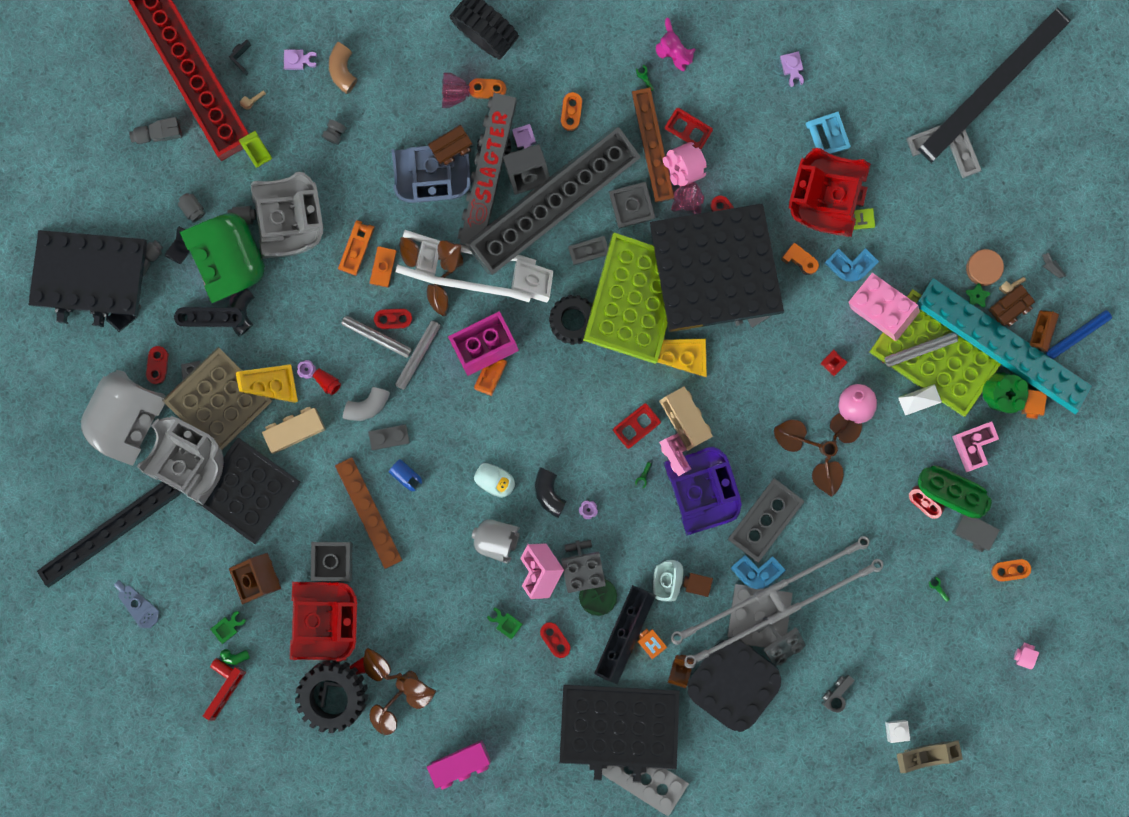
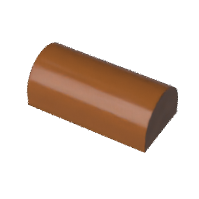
M1039 311L1030 340L1031 347L1048 352L1059 314L1053 311Z

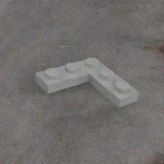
M940 126L906 139L913 157L921 154L918 149ZM964 130L949 145L962 179L982 171L966 130Z

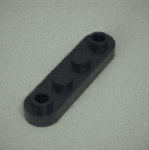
M182 307L177 309L174 314L176 324L182 327H240L244 324L246 318L244 311L240 308Z

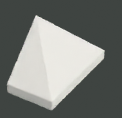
M935 384L898 397L905 415L942 402Z

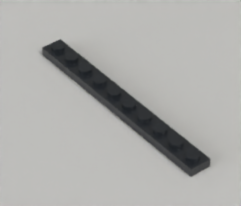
M164 482L154 487L37 570L45 586L51 587L178 497L182 492Z

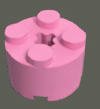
M692 142L669 150L666 156L663 157V163L668 168L673 185L685 186L706 176L704 168H707L704 155L699 148L692 146L694 144Z

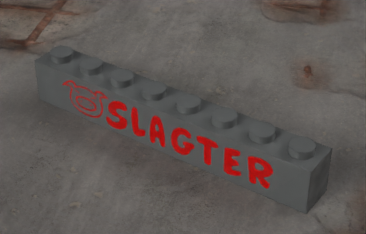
M494 93L493 97H489L487 108H490L489 116L485 115L483 127H486L485 134L480 136L479 145L482 147L480 153H477L475 158L477 169L471 175L473 187L472 191H468L466 201L469 202L468 209L463 211L462 220L465 222L463 228L460 227L458 232V239H460L462 244L467 243L489 225L504 161L503 156H505L517 104V98L498 93Z

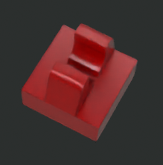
M833 349L820 364L834 377L848 362Z

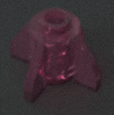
M443 73L442 108H450L465 101L466 97H469L470 85H466V81L452 73Z
M695 182L680 186L675 191V200L671 210L675 212L683 209L692 211L694 214H701V204L704 202V195L700 187Z

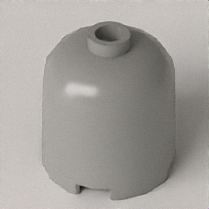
M484 520L472 532L475 550L484 556L509 564L512 558L508 556L511 550L515 551L520 535L517 531H519L520 527L496 520Z

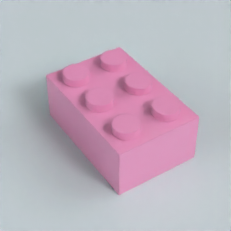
M871 273L848 302L854 312L895 341L899 339L920 313L919 306L874 273Z

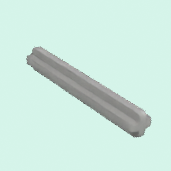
M345 316L341 324L406 358L409 357L412 351L410 347L349 316Z
M435 321L430 322L395 384L398 388L402 390L406 388L440 328L439 323Z
M953 332L884 358L887 367L956 343L958 342L957 334Z

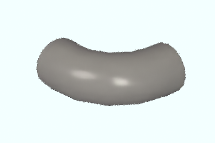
M372 387L368 398L364 401L353 402L348 400L343 412V419L363 421L374 417L384 408L390 392Z

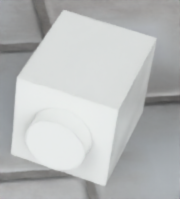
M908 721L885 722L888 742L910 741Z

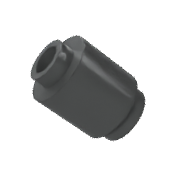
M186 193L179 198L178 206L188 220L191 219L192 222H196L205 215L204 208L194 194L189 195Z
M251 205L232 207V209L227 211V213L232 212L239 215L245 220L247 225L253 224L257 218L256 210L252 209Z

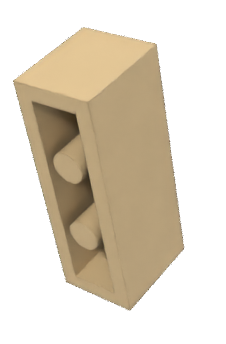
M685 386L660 400L662 407L687 451L713 437L709 425L704 422L700 409L695 406L692 395L686 390Z
M307 407L301 410V414L298 416L290 415L282 419L283 422L278 425L273 423L266 426V430L262 434L271 453L275 454L325 431L326 429L317 409Z

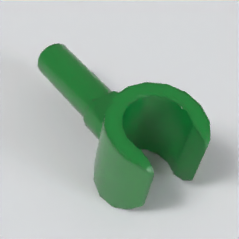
M643 65L644 73H639L636 68L638 78L643 79L647 87L653 91L654 88L647 76V67Z
M647 462L643 473L636 479L635 485H637L638 480L642 479L645 482L642 488L646 486V477L652 463Z
M934 577L938 581V585L933 586L929 581L930 588L936 589L946 602L949 601V597L940 586V579Z

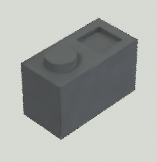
M961 514L952 533L972 543V548L983 552V550L990 551L1000 530L978 518H971Z

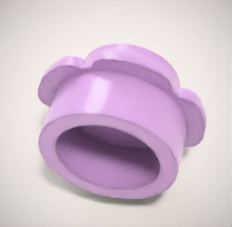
M310 360L300 362L297 366L298 375L305 379L311 378L316 371V367Z
M587 500L581 503L582 506L579 507V513L583 515L584 519H591L597 515L598 510L595 502Z

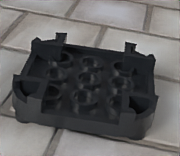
M726 637V638L720 639L719 641H717V642L715 643L714 646H716V645H718V644H720V643H722V642H724V641H726V640H728V639H730V638H732V637ZM739 639L709 654V657L702 661L693 675H691L688 683V694L696 705L727 728L743 732L757 721L776 696L781 687V675L774 663L772 664Z

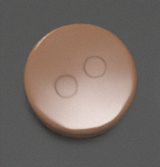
M989 249L979 250L974 253L966 265L969 279L975 284H981V286L995 283L1000 279L1004 271V263L1001 256Z

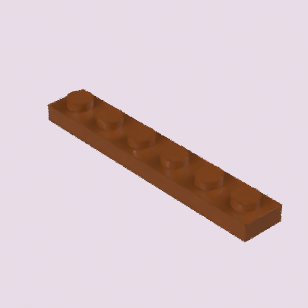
M651 88L632 91L655 203L674 199L669 171L663 163L665 153Z
M353 457L335 465L384 568L387 569L403 561Z

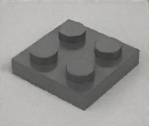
M646 182L609 191L618 229L655 220Z

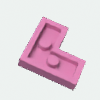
M678 433L659 442L662 452L671 462L672 470L678 476L691 470L683 455V452L687 449Z

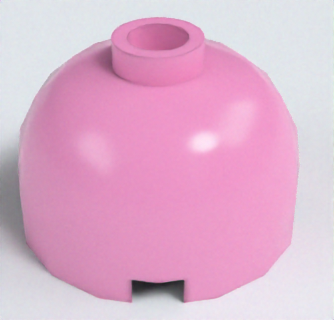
M854 384L848 386L839 398L838 407L840 414L846 420L855 421L854 423L867 422L876 412L877 399L875 393L866 385Z

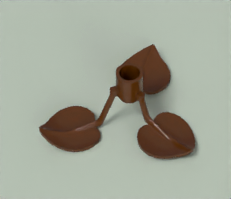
M400 237L401 257L407 266L415 267L419 248L412 239ZM447 240L439 242L437 249L438 260H441V267L447 270L441 277H447L456 268L463 265V257L460 254L462 245L454 244ZM438 284L428 285L427 299L430 305L438 314L447 316L448 296L446 291Z
M838 413L830 422V429L835 433L833 440H825L821 444L804 439L807 434L806 427L801 421L794 419L775 426L774 436L778 444L790 452L799 451L802 448V442L819 447L820 453L826 456L825 464L821 463L815 466L812 471V480L820 490L829 496H834L839 490L844 476L843 468L839 462L832 461L829 463L831 457L836 455L838 451L836 438L838 436V439L843 443L854 442L860 436L862 423L858 424L854 423L855 421L846 420Z
M370 648L365 650L364 670L371 679L381 681L383 678L386 680L397 678L396 687L400 691L384 708L378 704L374 705L369 714L373 727L380 734L389 735L397 729V720L394 714L387 710L402 693L406 695V700L410 706L421 709L431 702L436 690L418 680L416 673L413 671H407L403 675L398 673L397 675L388 676L391 673L389 663Z

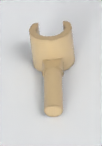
M262 91L251 99L244 96L240 101V106L245 110H249L266 93Z
M1022 277L1012 284L1006 281L999 289L1004 294H1008L1016 286L1025 282L1026 278Z

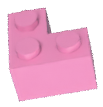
M992 421L952 436L966 472L988 465L981 446L999 440Z
M546 543L528 544L520 558L529 571L522 587L530 599L550 598L564 569Z

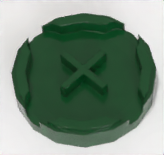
M605 578L606 586L582 590L579 593L581 606L591 615L601 616L607 614L614 608L617 602L616 589Z

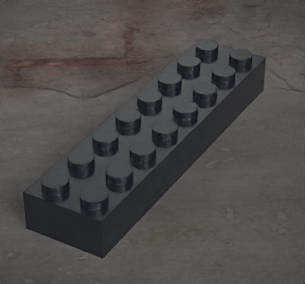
M632 585L594 672L595 675L618 685L656 597L655 594Z

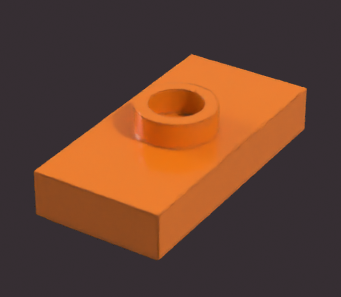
M377 247L370 284L389 288L397 253L396 250Z
M502 359L483 368L474 389L492 396L507 365V361Z

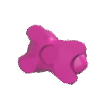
M666 18L665 27L667 33L660 39V43L656 45V53L660 58L671 57L674 65L679 70L685 71V65L693 62L696 49L689 50L682 45L679 37L673 31L670 19Z

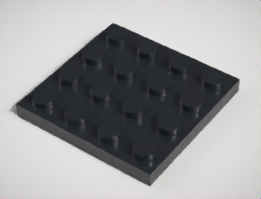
M237 438L223 457V470L219 482L204 505L198 504L256 545L301 482L242 439Z

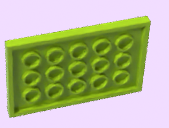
M613 233L583 341L656 364L667 328V318L654 246Z
M912 289L907 297L917 303L921 294ZM919 309L920 313L897 341L882 332L869 353L885 363L884 358L953 333V331ZM957 335L958 342L890 366L920 388L935 384L942 403L961 416L966 417L983 392L985 382L995 374L1001 364Z

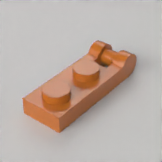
M356 220L338 270L357 276L375 226L370 224L367 226L362 224L361 221ZM359 231L365 233L364 238L358 236Z

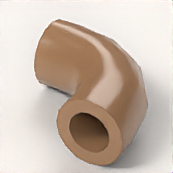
M337 42L329 57V72L333 82L343 92L349 94L357 83V78L349 72L347 62L353 52L340 42Z

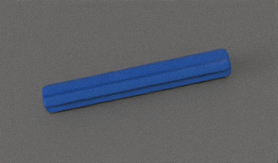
M1107 310L1102 312L1050 348L1046 355L1051 359L1056 358L1111 320V314Z

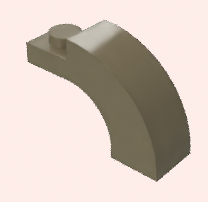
M959 740L919 746L897 754L900 773L963 760Z

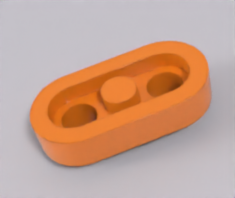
M476 78L469 83L468 87L471 96L479 99H489V97H493L494 93L506 94L505 83L497 79ZM480 85L481 89L477 91L474 87ZM495 86L500 87V90L498 92H495L493 90Z
M575 92L568 93L563 99L561 125L567 131L576 130L580 124L582 98ZM571 100L576 101V105L570 106L569 102ZM573 119L574 123L572 125L567 124V120Z
M1023 559L998 562L992 567L991 574L995 580L1002 582L1023 579L1030 575L1031 566L1028 561ZM1019 565L1023 567V571L1021 573L1017 571V567ZM1000 568L1004 570L1002 576L998 574Z

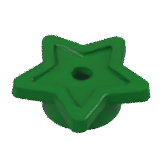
M978 283L974 290H966V294L970 299L969 304H978L984 308L985 299L990 295V292L984 291L981 284Z

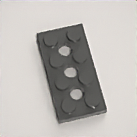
M773 478L727 540L759 563L805 501ZM776 499L783 503L780 511H776L772 507V503ZM763 515L771 517V524L769 526L762 525L761 517ZM752 530L758 531L760 534L759 540H750L749 533Z

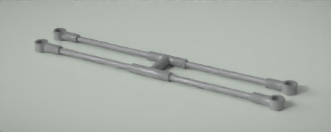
M862 536L858 539V542L846 547L845 550L786 580L783 579L734 607L694 627L691 626L681 632H674L671 640L673 644L679 645L683 639L696 633L697 630L756 600L759 601L770 595L779 612L709 650H703L694 656H686L685 666L693 668L697 662L709 657V654L768 624H773L800 610L801 607L853 580L864 577L872 572H880L883 568V562L880 559H875L871 565L859 570V573L800 603L797 602L787 608L784 606L777 591L846 554L849 555L859 549L868 548L870 541L866 536ZM864 540L867 544L862 545L860 541ZM878 563L880 568H876L874 564ZM678 635L681 639L676 641L674 636ZM692 659L694 663L688 664L687 660Z

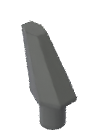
M1049 253L1042 255L1045 262L1044 268L1058 278L1066 277L1057 261H1053Z

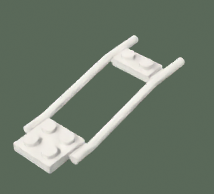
M404 230V238L420 242L421 245L416 269L397 265L395 271L397 273L432 284L509 296L529 302L530 298H534L547 303L550 298L553 270L535 265V259L517 255L511 260L516 261L511 289L437 277L435 273L439 257L437 249L440 241ZM466 245L461 246V252L472 254Z

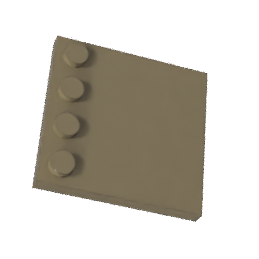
M219 347L162 400L182 421L214 438L221 450L272 402L268 397L239 392L236 372L242 370Z

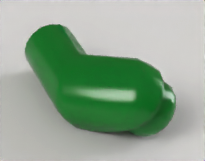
M228 649L220 652L223 663L237 665L250 659L247 650L236 655L231 654Z

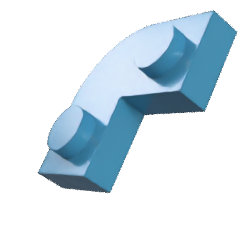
M838 248L825 264L842 280L854 282L865 277L879 261L866 248L853 261Z
M746 555L731 567V570L741 581L753 589L769 587L786 571L773 556L759 569Z

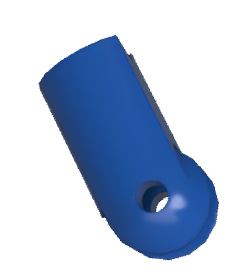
M401 459L389 470V473L410 491H417L408 483L412 477L422 484L421 477Z

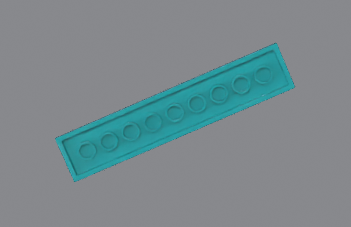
M932 278L916 303L919 309L1072 413L1076 414L1080 410L1092 387L1090 384L1055 360L1049 358L1037 348L1031 347L1030 343Z

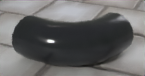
M247 288L231 295L227 307L240 308L245 313L244 324L240 327H232L239 337L253 326V323L247 316L246 309L255 297Z
M540 467L535 481L536 497L543 509L559 518L566 500L560 498L554 491L557 475Z

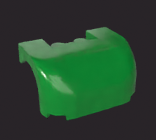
M232 212L225 213L180 232L205 283L204 287L211 303L249 288L262 280L265 267L264 261L247 223L239 215Z

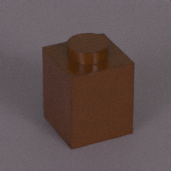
M689 573V576L684 578L683 587L686 588L685 592L709 597L713 578Z

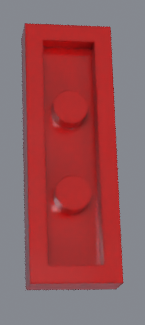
M218 658L212 662L210 668L225 677L226 681L203 714V717L208 721H215L246 674V671L238 667L232 669Z

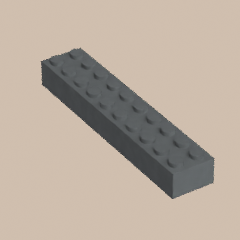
M619 127L611 128L465 243V245L487 274H495L641 158Z

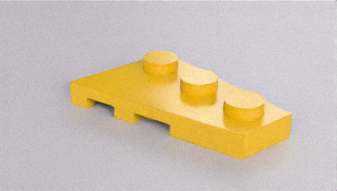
M706 339L663 340L657 363L707 377Z
M291 364L236 372L239 392L288 402H298Z

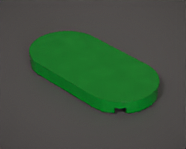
M926 467L918 477V486L925 496L965 516L980 518L985 516L991 508L992 500L988 497V492L985 488L943 467Z

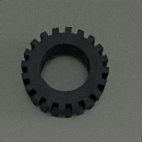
M462 0L449 15L453 24L466 37L487 54L499 60L502 59L519 38L518 32L514 30L515 28L484 0Z
M327 660L322 664L315 665L300 680V685L296 688V693L299 695L295 698V704L300 703L297 711L298 713L303 712L305 714L302 717L304 722L308 719L311 721L309 725L311 728L314 729L316 726H319V732H324L326 729H329V733H334L337 729L340 732L347 726L350 727L362 714L367 705L365 702L368 700V694H365L368 687L367 684H362L364 680L363 675L359 677L356 675L358 671L356 667L351 670L348 668L350 663L345 662L341 665L340 661L330 663V660ZM330 680L340 684L345 689L348 697L345 711L339 714H329L322 711L314 699V690L317 683Z

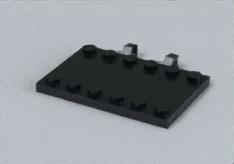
M38 230L28 305L55 308L57 313L56 322L68 324L67 317L70 315V312L73 313V310L89 311L90 314H93L94 318L92 325L96 327H104L105 317L108 318L109 313L138 316L148 240Z
M563 685L559 764L590 765L589 770H594V781H602V769H607V766L629 767L628 770H633V783H641V773H646V768L676 770L680 691Z

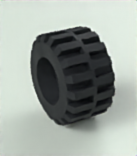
M568 295V297H562L560 301H557L549 315L551 331L556 338L565 344H582L593 304L588 302V299L581 298L579 295ZM571 309L581 311L585 317L583 327L576 331L566 329L562 323L563 314Z

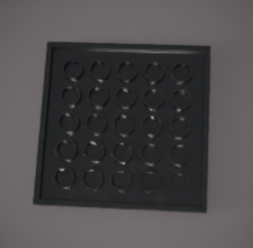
M763 204L650 222L669 332L784 313Z

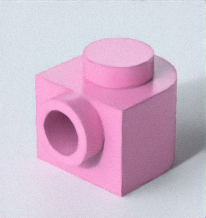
M1024 643L1020 649H1017L1014 655L1016 664L1032 670L1039 654L1038 651L1034 650L1035 646Z

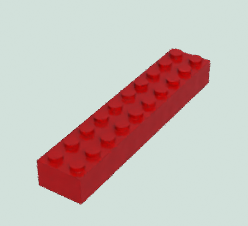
M128 0L217 157L223 161L243 150L244 148L239 140L249 133L174 1Z

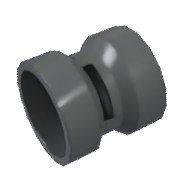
M330 119L327 124L328 128L321 137L333 144L339 145L341 141L340 136L345 133L346 127Z

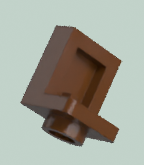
M686 655L675 656L667 683L684 688L687 687L692 668H687L684 664ZM688 659L687 663L693 664L694 661L692 659Z

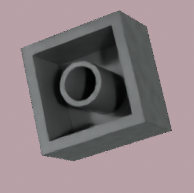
M539 144L503 156L515 195L534 189L549 178L546 161Z
M311 542V581H352L353 543Z

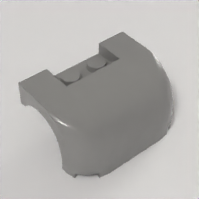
M295 172L294 175L285 179L253 181L250 184L252 199L257 213L262 259L301 254L313 249L320 242L323 235V223L317 187L310 177L303 172Z
M116 370V372H112L105 377L103 376L81 419V430L85 439L102 454L133 466L141 451L140 445L155 416H159L165 404L162 401L165 395L139 386L124 371Z
M171 416L160 420L157 419L151 425L156 432L155 445L149 456L139 463L137 467L144 474L170 485L186 494L187 497L204 505L222 474L224 463L222 450L209 434L176 417Z

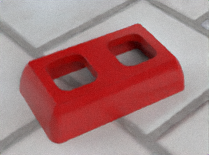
M680 108L675 109L665 125L667 131L687 143H694L692 146L699 149L703 148L713 131L712 127ZM677 119L687 122L683 132L673 128ZM695 128L703 132L699 142H695L689 137Z
M645 403L615 426L613 432L625 447L629 449L656 428L661 421ZM643 413L651 420V423L645 428L641 427L637 422V418ZM628 425L632 426L636 431V435L630 440L622 433V430Z

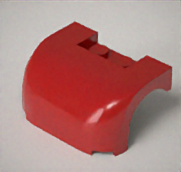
M812 148V151L800 161L790 197L789 209L794 220L819 232L852 237L856 218L853 217L862 182H866L871 164L865 159H845L834 156L821 148Z
M292 582L291 601H293L290 660H346L356 645L357 597L353 589L345 583Z

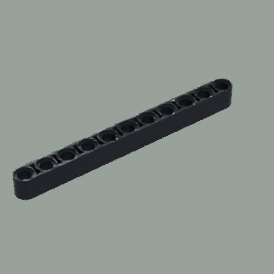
M1057 7L926 140L918 151L932 163L1070 23L1071 19Z

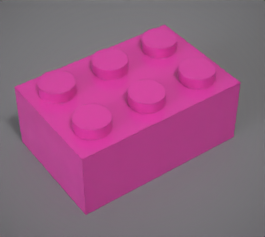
M500 311L448 336L467 376L519 351Z
M481 740L429 763L427 770L435 788L441 787V790L452 786L454 780L459 779V782L470 778L471 773L477 771V774L486 771L489 768L488 765H490L491 759Z

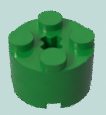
M995 373L983 386L984 401L987 402L991 409L1005 413L1021 411L1025 408L1028 399V384L1019 376Z

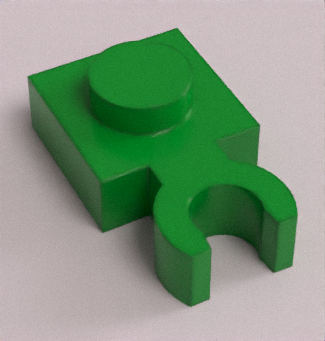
M494 607L493 610L497 612V617L491 618L488 616L487 619L491 622L499 623L496 629L512 640L523 624L509 613L503 617L501 611Z
M239 611L232 614L230 621L227 617H224L210 629L221 644H224L238 633L235 628L236 626L246 623V619H243L241 622L236 620V616L240 614Z

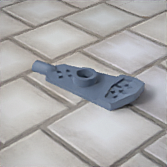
M119 580L114 584L119 590L118 597L135 619L140 628H152L158 622L159 610L131 586H124ZM133 600L138 601L137 607L132 606Z

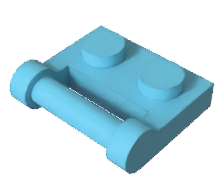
M839 112L805 123L807 129H810L816 148L824 150L816 127L822 125L829 148L824 151L835 154L850 149L851 146Z

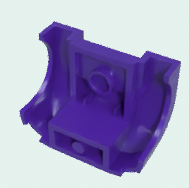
M707 447L684 456L691 470L680 476L672 470L670 460L664 462L665 470L680 510L686 536L737 519L742 506L741 497L729 460L721 450L715 447Z

